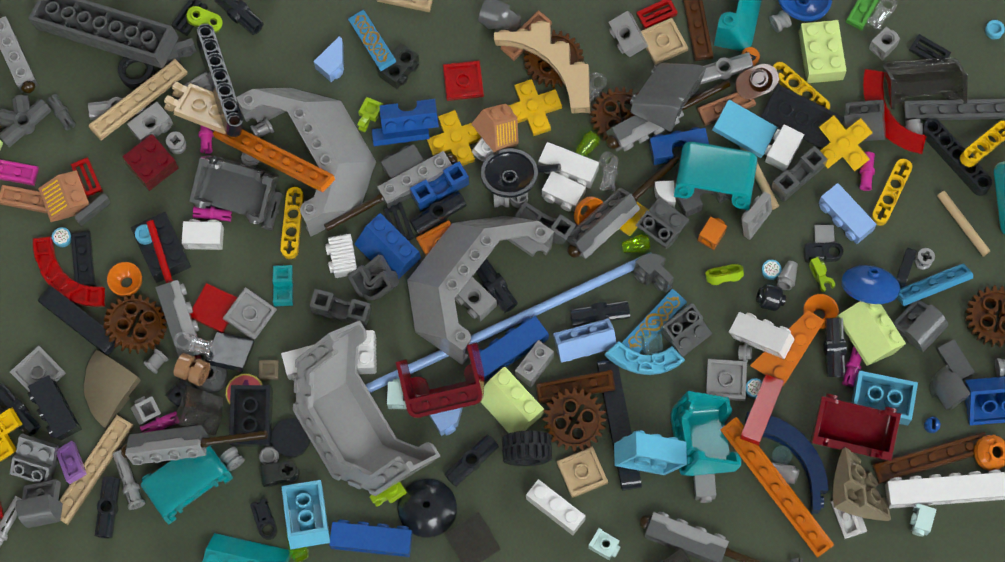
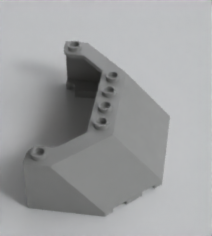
M294 88L251 89L236 97L246 122L253 118L259 124L264 121V118L270 120L284 112H288L318 167L334 175L335 181L324 192L316 189L314 197L305 201L300 207V212L310 237L325 230L324 224L363 204L376 160L340 100Z
M498 216L452 223L407 280L415 333L463 365L468 358L465 349L471 341V335L468 330L458 323L455 305L457 295L499 241L508 240L532 257L537 251H542L543 254L547 255L552 248L554 231L539 221L511 216Z
M357 321L328 333L295 360L297 377L294 378L296 402L293 403V411L332 478L347 481L348 485L357 489L363 488L368 490L369 494L376 496L439 458L440 454L432 443L426 442L416 447L397 439L357 372L358 346L367 338L364 326L361 321Z

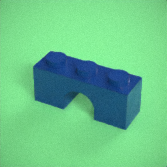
M435 99L417 101V107L412 111L400 110L398 103L379 106L383 134L439 127Z
M694 127L685 132L674 131L669 135H654L649 141L653 165L664 164L673 158L672 150L675 147H683L687 142L709 144L706 129Z
M457 162L444 169L443 174L438 179L432 182L424 180L411 187V197L418 209L422 211L433 203L468 186L469 176L461 163Z

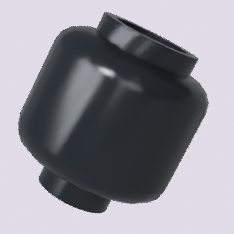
M765 284L762 288L758 289L756 302L759 303L762 309L777 311L780 306H784L786 295H783L781 287Z

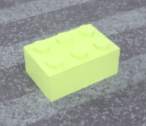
M838 20L802 23L799 30V39L806 82L818 83L843 80L846 74V65Z

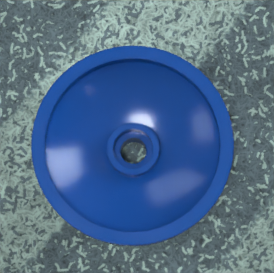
M778 0L780 6L788 15L801 21H815L827 14L832 4V0Z
M860 265L848 269L843 274L841 281L842 287L847 294L869 304L889 303L898 297L900 291L899 282L890 272L871 265Z

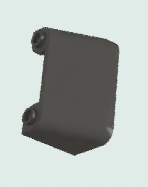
M660 63L655 65L650 78L638 95H633L630 104H632L630 112L671 132L675 126L677 116H680L690 96L694 97L697 94L706 68L696 64Z
M207 155L200 157L189 202L195 203L194 206L205 209L206 206L212 205L246 215V218L249 219L248 222L260 224V222L262 223L265 220L280 175L217 156Z

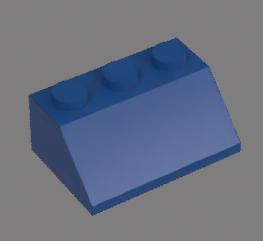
M381 213L366 225L354 244L370 261L378 255H383L391 271H396L398 279L421 259L420 252Z
M1005 377L965 380V386L970 392L968 398L965 399L969 425L1005 423Z

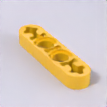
M777 62L773 65L776 70L783 69V74L779 73L778 83L781 86L801 96L806 91L810 92L813 97L809 100L814 102L815 98H817V104L824 105L825 108L830 110L829 101L787 64ZM794 79L798 81L799 85L791 87L788 82Z
M1005 121L998 122L960 155V161L963 165L967 167L974 166L1005 141V131L1001 134L999 133L1000 130H1005ZM988 136L995 138L996 142L990 141ZM977 145H981L985 151H980ZM973 153L974 157L969 158V156Z
M900 159L896 162L874 208L871 219L879 226L887 223L912 171V163L907 159ZM905 165L906 170H904L902 176L898 175L901 166ZM898 180L901 186L893 188L890 182ZM884 196H890V197H892L893 203H892V204H886V203H884L883 197H884ZM881 209H886L881 220L878 219Z
M292 187L286 193L280 247L281 253L286 259L295 258L299 252L302 223L300 207L304 203V195L298 187ZM294 193L300 196L296 197V205L293 204V198L291 197L294 196ZM291 210H297L299 214L296 218H290L288 213ZM289 228L297 230L294 236H288L286 231ZM288 241H292L291 246L293 250L290 252V254H287V251L285 250L289 248Z

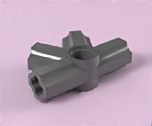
M18 95L12 99L14 112L5 109L0 110V126L6 127L0 133V139L9 148L25 134L33 133L36 124L52 111L42 99H39L31 106L28 95Z

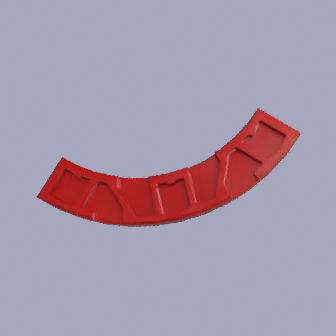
M865 69L863 80L865 101L884 100L885 137L903 149L923 154L926 136L903 127L886 105L883 88L884 72Z
M52 237L33 238L35 260L38 263L41 275L50 286L77 304L105 307L104 287L79 284L62 270L56 259Z

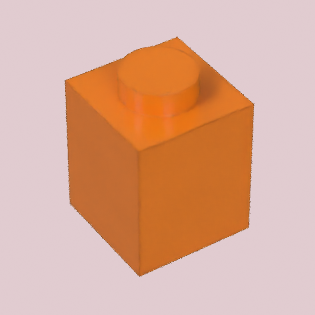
M710 217L700 232L698 241L715 250L726 232L727 225L719 218Z

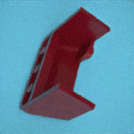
M477 342L467 345L471 364L464 370L466 380L464 382L429 389L425 378L421 376L411 378L407 359L396 362L406 408L410 416L414 418L424 417L475 405L483 400L484 370Z

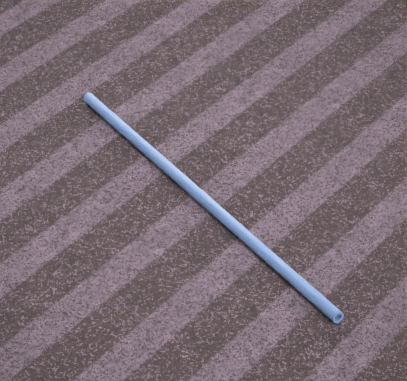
M639 258L471 335L469 344L481 342L521 323L528 317L537 316L633 271L635 261ZM438 350L408 364L410 374L449 355ZM398 370L369 382L365 386L370 393L388 385V381L393 382V379H399Z

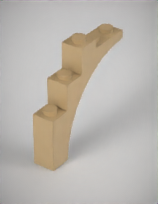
M537 21L531 24V31L527 29H519L516 32L500 30L494 33L496 46H511L524 49L539 56L558 73L566 86L572 113H591L589 65L584 62H575L574 65H571L569 43L558 41L555 44H551L550 23Z

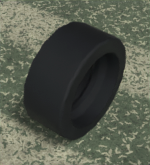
M123 57L118 65V74L125 86L130 89H136L155 75L154 66L144 63L147 67V73L140 79L132 80L126 76V69L132 63L140 61Z

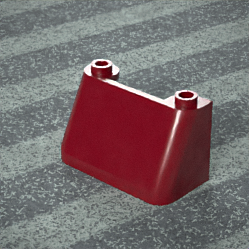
M827 393L826 397H821L811 435V443L840 450L846 447L853 453L889 461L892 460L901 414L896 413L897 409L885 407V410L848 403L837 400V395Z

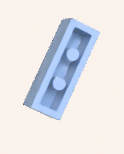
M838 183L822 195L819 200L821 210L826 214L828 213L832 217L834 224L837 227H841L845 231L847 238L856 244L873 232L877 225Z
M609 318L553 333L556 351L561 363L608 351L616 344L614 328Z

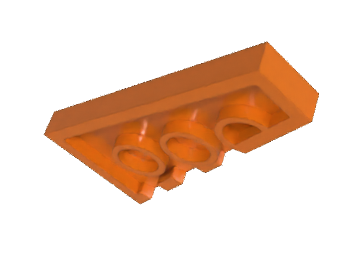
M808 310L789 328L795 340L785 359L764 352L750 366L764 375L767 374L783 380L784 386L825 320Z

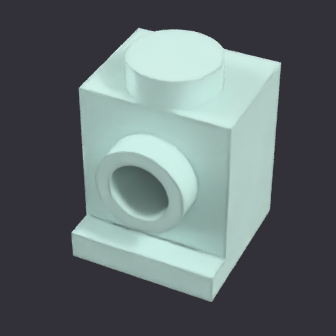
M393 379V382L388 381V409H407L400 379Z
M917 503L913 508V511L916 513L913 512L910 524L913 525L911 531L912 534L923 537L931 531L936 509Z
M598 528L588 549L610 560L612 556L616 557L621 547L618 546V539ZM608 541L610 546L604 547L602 543Z

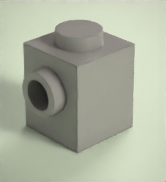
M143 396L135 400V405L131 407L139 425L161 414L152 396L147 399Z

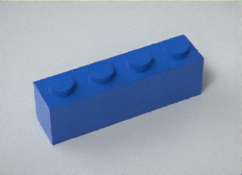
M536 316L526 318L521 322V326L516 329H509L504 337L494 339L486 349H479L484 370V381L493 377L503 367H508L529 353L538 340L544 343L549 339L548 332Z
M348 520L332 522L329 544L331 549L410 557L413 533L412 530H409V527L397 526L396 529L389 528V525L386 524L369 526L367 522L349 524L350 521Z

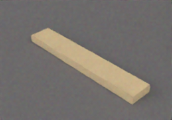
M174 59L90 123L89 128L102 141L172 87L175 81L178 82L185 77L187 71Z
M116 415L83 464L87 475L71 483L59 500L63 503L60 521L67 525L70 523L112 460V454L118 451L134 427L133 424Z

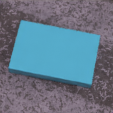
M728 100L712 130L762 158L777 127L735 102Z

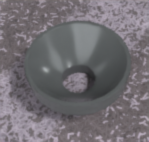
M210 365V369L214 371L213 376L206 379L203 385H195V387L205 394L219 392L227 383L228 374L225 368Z

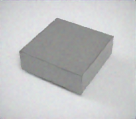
M814 225V243L834 242V225Z

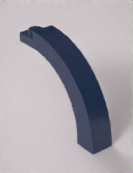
M747 412V413H746V416H745V424H746V421H747V419H748V417H749L750 412ZM770 416L762 437L781 444L797 458L808 479L810 513L819 514L821 508H824V496H821V494L828 492V481L822 460L811 442L800 431L787 422Z

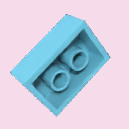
M859 371L856 376L851 403L885 410V407L897 409L896 413L901 414L899 424L908 426L912 421L918 382Z
M634 431L633 434L622 437L621 440L614 443L615 466L666 475L687 465L686 442L680 441L675 437L665 438L660 434L650 435L645 434L644 431Z
M321 480L281 486L290 549L330 543Z

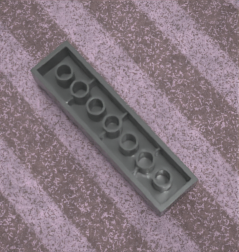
M38 0L28 18L37 30L159 68L164 67L178 39V35L172 26L87 0Z

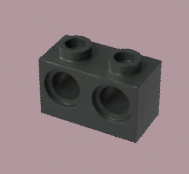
M402 43L392 53L397 62L382 71L378 70L379 77L396 89L407 82L409 74L412 71L415 72L420 64L419 55ZM405 58L410 59L408 62H402ZM393 72L399 73L397 76H391Z

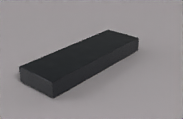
M90 231L72 233L71 244L75 282L96 287Z

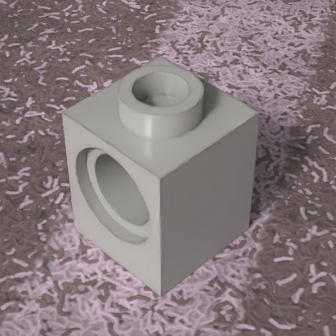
M886 26L871 41L869 49L883 60L898 46L900 38L894 30H890ZM886 40L890 44H884L882 41Z
M715 474L693 476L695 500H700L701 503L712 502V499L716 497Z

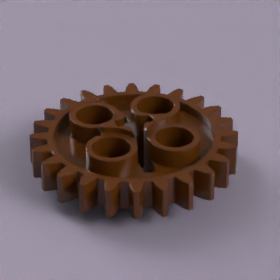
M555 30L552 31L551 44H555L558 41L569 43L571 65H574L575 62L584 61V56H581L583 49H579L580 43L575 44V37L569 39V33L562 36V31L559 34H556ZM525 50V69H528V75L533 74L532 80L534 81L538 78V85L545 82L546 88L549 83L552 84L553 88H555L556 84L562 87L563 81L558 73L539 56ZM546 67H549V68H551L552 70L549 71V72H546V71H544L543 69L546 68Z
M615 87L614 92H612L609 88L607 95L602 92L601 98H596L597 104H593L592 108L594 110L590 113L594 117L591 118L590 122L596 123L592 129L599 130L597 136L603 135L602 141L608 138L606 131L610 129L609 124L618 125L621 123V118L618 116L619 107L617 101L620 102L621 117H624L623 121L635 116V114L630 112L631 110H627L624 107V104H630L633 97V89L626 92L625 87H623L622 91ZM611 106L615 111L608 112L605 107Z
M994 285L991 291L988 287H985L984 292L979 290L977 295L972 296V301H969L967 304L970 308H967L965 313L970 315L966 316L965 320L971 321L967 328H973L971 335L978 334L977 341L983 338V345L989 341L991 347L997 343L998 347L1001 348L1003 342L1005 343V330L1001 326L1005 324L1004 286L997 290V287ZM998 301H1001V307L998 313V318L1000 319L996 324L997 332H994L993 330L997 319L995 313L998 311ZM986 302L991 303L992 306H993V309L987 308L986 305H985V303H986ZM982 321H988L990 323V327L984 326Z
M134 294L131 295V299L124 295L123 301L117 298L116 304L111 303L110 309L106 310V315L104 316L105 323L103 328L107 329L105 336L111 335L109 342L115 341L114 347L121 345L122 352L125 348H128L129 354H131L133 349L136 350L137 354H139L140 349H143L145 353H147L148 347L153 350L155 344L159 345L160 339H164V333L167 329L165 326L167 324L166 319H164L165 315L163 312L160 313L162 307L155 308L156 301L149 303V297L142 300V295H139L138 299H135ZM126 311H133L134 314H128ZM143 311L139 318V322L136 324L131 337H127L131 331L132 325H134V323L136 322L139 312ZM144 319H151L152 322H147ZM119 326H124V327H126V329H125V330H122V329H120V328H118V327H119ZM136 334H142L144 337L140 338Z
M576 387L573 388V392L566 388L565 394L561 391L558 392L559 398L554 395L551 397L554 403H547L550 409L544 410V413L548 414V416L543 418L544 421H548L544 428H550L548 433L554 436L552 442L559 441L558 447L565 444V450L572 446L573 451H576L577 446H579L583 451L584 444L590 448L592 446L591 440L595 443L598 442L596 435L602 437L603 434L599 429L606 428L601 422L607 421V418L601 415L606 413V410H600L603 403L597 404L598 396L592 399L591 391L586 395L584 394V388H582L580 393L577 392ZM573 401L576 404V410L571 411L567 409L566 403ZM581 404H584V408L577 418L580 422L576 421L569 434H566L565 431L572 421L571 417H574ZM590 411L593 414V420H585L583 413ZM558 418L566 420L565 427L557 425L556 421ZM575 428L582 429L583 436L576 437L573 430Z

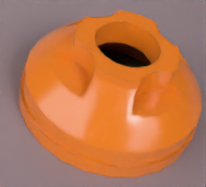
M586 197L580 201L574 212L575 223L579 225L603 201L596 197ZM587 205L586 213L581 215V209Z
M121 262L110 269L107 283L110 290L118 296H131L140 289L142 274L135 264ZM124 278L132 279V284L129 287L122 286Z
M825 294L811 296L805 302L803 308V315L808 310L812 313L816 310H822L825 313L823 320L825 318H836L839 314V308L835 300ZM825 322L820 329H825Z
M986 435L977 441L974 448V456L978 465L988 471L999 470L1005 466V441L1001 437ZM995 446L1001 450L999 458H996L992 453Z

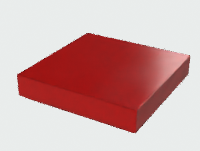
M480 60L443 64L447 101L484 97Z
M206 283L192 308L191 318L209 328L224 333L229 323L223 320V317L237 297Z

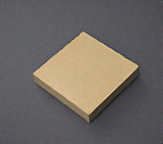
M672 18L641 31L648 44L646 50L654 65L688 51V46Z
M593 446L556 461L571 498L608 484Z

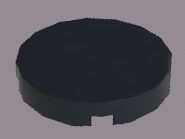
M294 418L279 422L271 434L274 449L280 455L288 458L302 455L311 442L299 420Z

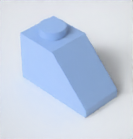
M340 36L314 60L315 69L330 82L340 78L344 71V45Z
M463 407L429 415L441 436L444 434L447 436L456 431Z

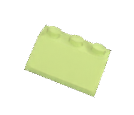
M860 301L836 316V318H843L844 330L867 366L895 354L906 344L881 304H869Z
M503 367L484 386V398L481 403L508 433L526 431L544 415V408L506 367Z

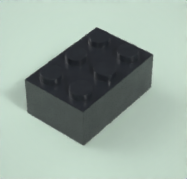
M166 212L130 227L135 237L137 227L154 220L171 276L191 268ZM137 241L156 283L163 281L164 277L153 242L143 245Z
M47 375L28 386L30 391L27 394L31 401L38 405L39 409H37L40 418L47 421L49 426L46 429L51 437L62 441L82 430L53 377Z
M231 385L229 435L267 431L268 433L266 439L229 443L232 447H271L273 388L270 385Z

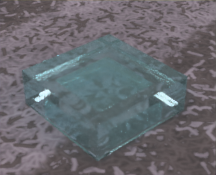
M661 333L641 336L643 355L663 352Z

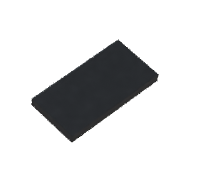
M779 84L761 115L762 119L781 129L783 125H786L803 133V140L821 149L827 146L830 141L819 127L834 115L841 124L844 121V117Z

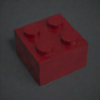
M153 134L122 156L126 165L148 191L179 169L176 161Z

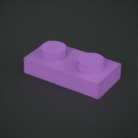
M73 441L58 448L57 457L66 482L71 484L87 475L77 446Z

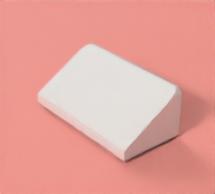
M833 506L845 539L867 532L862 517L845 513Z

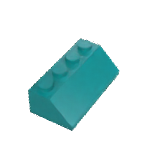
M214 533L206 548L203 562H289L291 550Z

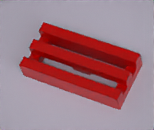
M662 0L638 11L636 16L640 19V23L643 24L645 30L677 16L678 12L671 0ZM666 5H669V7H666V8H664V9H662V10L656 11V12H654L653 14H651V15H649V16H647V17H643L644 15H646V14H648V13H650V12H653V11H655V10H657V9H659V8H661V7H664V6H666Z
M88 157L70 164L73 171H76V167L80 166L89 187V191L86 192L80 178L87 198L90 195H96L97 192H103ZM85 163L95 182L96 188L94 189L83 164Z

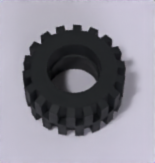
M533 430L517 431L504 435L502 437L503 462L513 466H535L551 461V435L543 431Z

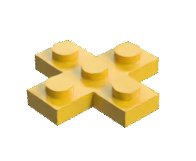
M532 79L514 85L520 102L508 106L511 107L513 113L517 116V122L520 123L527 120L533 136L551 131L546 114L562 109L556 89L538 95Z
M455 110L438 116L443 133L427 139L432 155L435 156L442 151L445 154L451 152L457 157L458 162L462 166L475 162L469 145L478 142L481 136L472 126V123L461 126Z
M834 115L819 127L830 141L827 146L820 150L828 159L825 165L827 168H830L843 157L851 168L856 171L870 160L858 145L873 133L862 118L848 129H845Z
M9 408L0 414V462L14 454L17 450L8 436L10 432L22 425L13 408Z

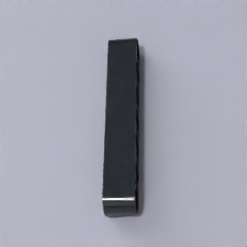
M202 24L197 29L199 52L225 132L230 137H238L242 133L243 117L214 29L211 25Z
M609 359L597 361L598 372L613 371L615 390L603 392L602 394L614 449V443L621 440L622 437L631 435L632 432L619 367ZM617 466L622 491L642 488L639 470Z

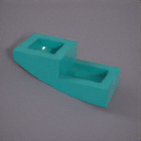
M292 265L273 266L274 306H293Z

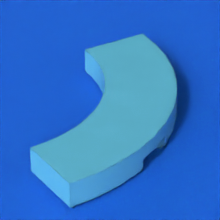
M618 341L605 353V356L617 366L630 372L644 375L668 372L685 361L672 346L660 353L641 355Z

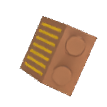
M506 103L483 109L472 123V126L493 152L517 146L519 143L517 116Z
M77 170L57 175L38 189L50 222L73 217L89 205Z

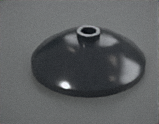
M501 149L492 153L485 159L481 168V179L484 186L491 193L504 198L524 195L534 187L538 178V168L534 159L526 152L518 149Z
M420 479L405 488L407 493L400 497L398 501V515L402 525L409 527L413 535L423 538L436 537L451 527L456 517L457 503L453 492L447 485L435 479ZM425 502L430 503V507L424 508L423 504Z

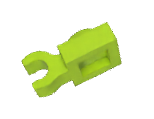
M366 97L358 111L359 116H362L357 124L359 126L358 130L366 132L370 120L376 122L380 115L379 106L383 105V103Z
M818 257L811 259L809 268L816 282H819L820 290L822 292L826 291L825 283L830 284L833 289L835 282L832 278L826 277L827 268L824 262H820Z
M400 481L376 496L371 495L370 499L378 507L386 500L393 503L405 495L407 491Z

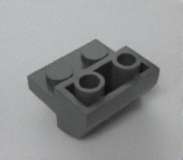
M884 100L846 103V115H844L845 129H848L862 118L873 132L862 142L885 140Z
M658 198L649 211L647 210L638 221L636 227L668 249L677 240L678 235L690 220L664 200Z
M646 254L635 261L634 277L641 284L644 283L648 286L653 281V285L660 292L664 291L667 294L672 289L674 277L664 268L665 258L658 254Z
M920 300L913 302L893 322L898 332L907 338L908 343L921 352H924L948 327L946 318L932 304L928 306Z
M690 303L660 327L665 339L672 344L682 357L712 335V332L703 321V316L693 303Z
M21 434L18 438L16 454L12 457L10 474L36 483L50 481L58 464V459H56L58 445Z
M55 479L24 486L22 500L16 501V511L19 520L25 527L32 528L60 522L63 503L58 501L60 481Z

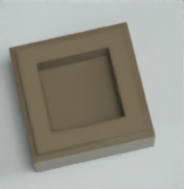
M259 360L260 381L279 380V360Z

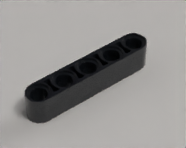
M927 119L923 126V135L926 136L925 140L974 194L978 196L985 195L992 185V179L978 163L972 167H967L962 164L960 159H955L952 155L956 154L960 157L965 148L938 119ZM927 127H932L935 131H929ZM940 141H945L948 145H942ZM965 168L971 169L973 173H968ZM978 182L984 183L986 187L979 186Z
M49 286L39 297L38 302L105 355L109 356L116 348L114 347L115 341L109 342L111 335L105 336L107 329H104L101 324L52 286Z

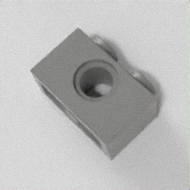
M629 11L609 21L611 26L609 31L613 38H617L619 41L617 46L622 54L625 53L631 57L648 47L640 28ZM630 32L629 37L624 39L625 33Z
M155 102L127 123V125L141 143L151 134L156 138L161 133L167 132L173 125V122L159 103ZM155 123L152 128H148L149 124Z
M471 277L455 298V301L460 306L464 305L468 309L467 312L473 319L477 318L480 322L497 307V300L473 277ZM476 296L479 300L477 302H470L469 298Z
M538 340L515 370V377L529 387H532L554 358V351Z

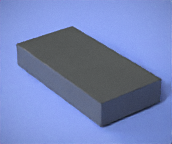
M101 194L76 214L74 218L82 227L111 204L105 194Z
M955 340L937 348V352L945 365L949 366V370L952 373L956 371L961 380L975 373Z

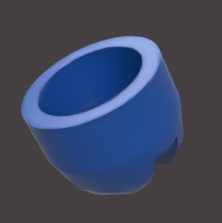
M929 417L924 422V428L929 433H936L940 429L941 423L936 417ZM932 420L935 421V429H932Z

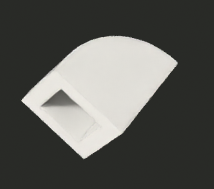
M674 181L655 182L654 194L656 199L661 198L675 208Z

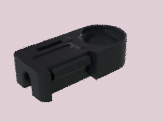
M836 242L806 243L804 246V259L807 263L808 260L816 257L825 259V262H836L841 259L844 249L841 244ZM830 248H837L840 254L836 257L830 255Z
M907 248L896 278L902 287H905L917 250Z
M262 499L259 503H251L250 507L261 537L265 540L275 538L278 530L269 506L266 504L269 503L267 499ZM266 525H271L274 528L273 533L269 536L264 535L262 532Z

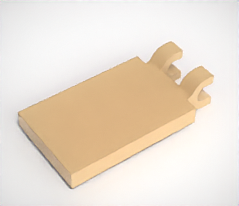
M175 81L172 86L174 90L172 96L180 99L176 100L167 95L164 103H166L164 109L174 111V115L226 135L213 92L191 83L186 87Z

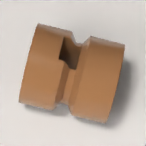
M183 353L175 364L174 376L183 380L188 379L189 382L201 386L208 377L210 363L201 359L196 360L194 356Z

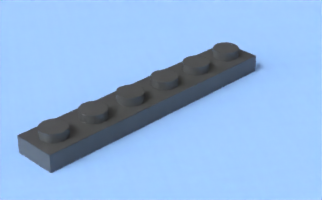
M1005 99L904 101L903 103L905 121L912 119L926 121L929 118H936L938 120L1005 119Z

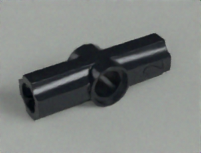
M214 0L226 11L232 21L236 24L240 23L252 35L261 31L264 25L263 22L251 12L250 8L242 0Z
M457 191L441 202L433 203L429 209L412 218L410 223L419 235L436 224L444 223L449 216L463 209L467 204L461 193ZM440 210L443 214L436 216L434 212Z
M486 258L476 271V274L483 282L485 290L497 300L501 310L504 313L509 312L518 305V302L507 288L508 286L504 278L494 270Z
M628 301L611 304L599 302L592 304L590 307L570 310L573 327L608 318L610 321L630 318Z
M825 318L826 339H824L823 350L827 361V377L845 376L844 356L847 352V344L843 334V318Z
M1 384L0 406L3 409L2 411L5 412L9 408H13L22 422L19 429L28 436L37 433L41 426L30 415L25 405L18 398H15L4 384Z
M487 434L471 450L464 453L463 457L444 474L452 485L457 487L473 471H476L480 464L499 448V445ZM469 457H475L477 462L471 465L466 460Z
M103 477L100 500L97 503L98 514L95 537L113 538L115 517L118 513L117 502L121 481L119 478ZM111 503L112 508L110 511L104 512V506Z

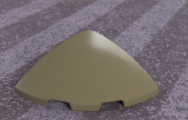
M96 349L85 371L84 395L90 412L106 429L130 399L129 395L141 380L131 371Z
M846 447L843 448L838 460L833 484L834 508L862 518L882 521L891 520L885 497L881 498L876 489L878 485L877 480L871 472H865L864 468L860 465L862 460Z

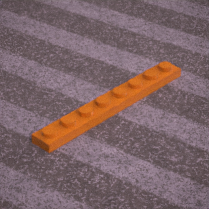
M243 129L238 137H230L217 131L213 132L216 139L321 192H324L335 181L333 174Z
M737 417L720 429L818 558L833 547L834 543L762 449L756 444L740 439L744 426Z

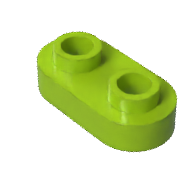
M193 6L187 11L186 19L188 23L197 28L202 24H208L213 27L216 33L222 27L221 17L198 6ZM193 13H198L199 17L195 18ZM215 20L217 24L212 25L210 21Z
M732 264L709 269L705 273L706 281L711 283V285H719L728 281H739L744 276L743 266Z

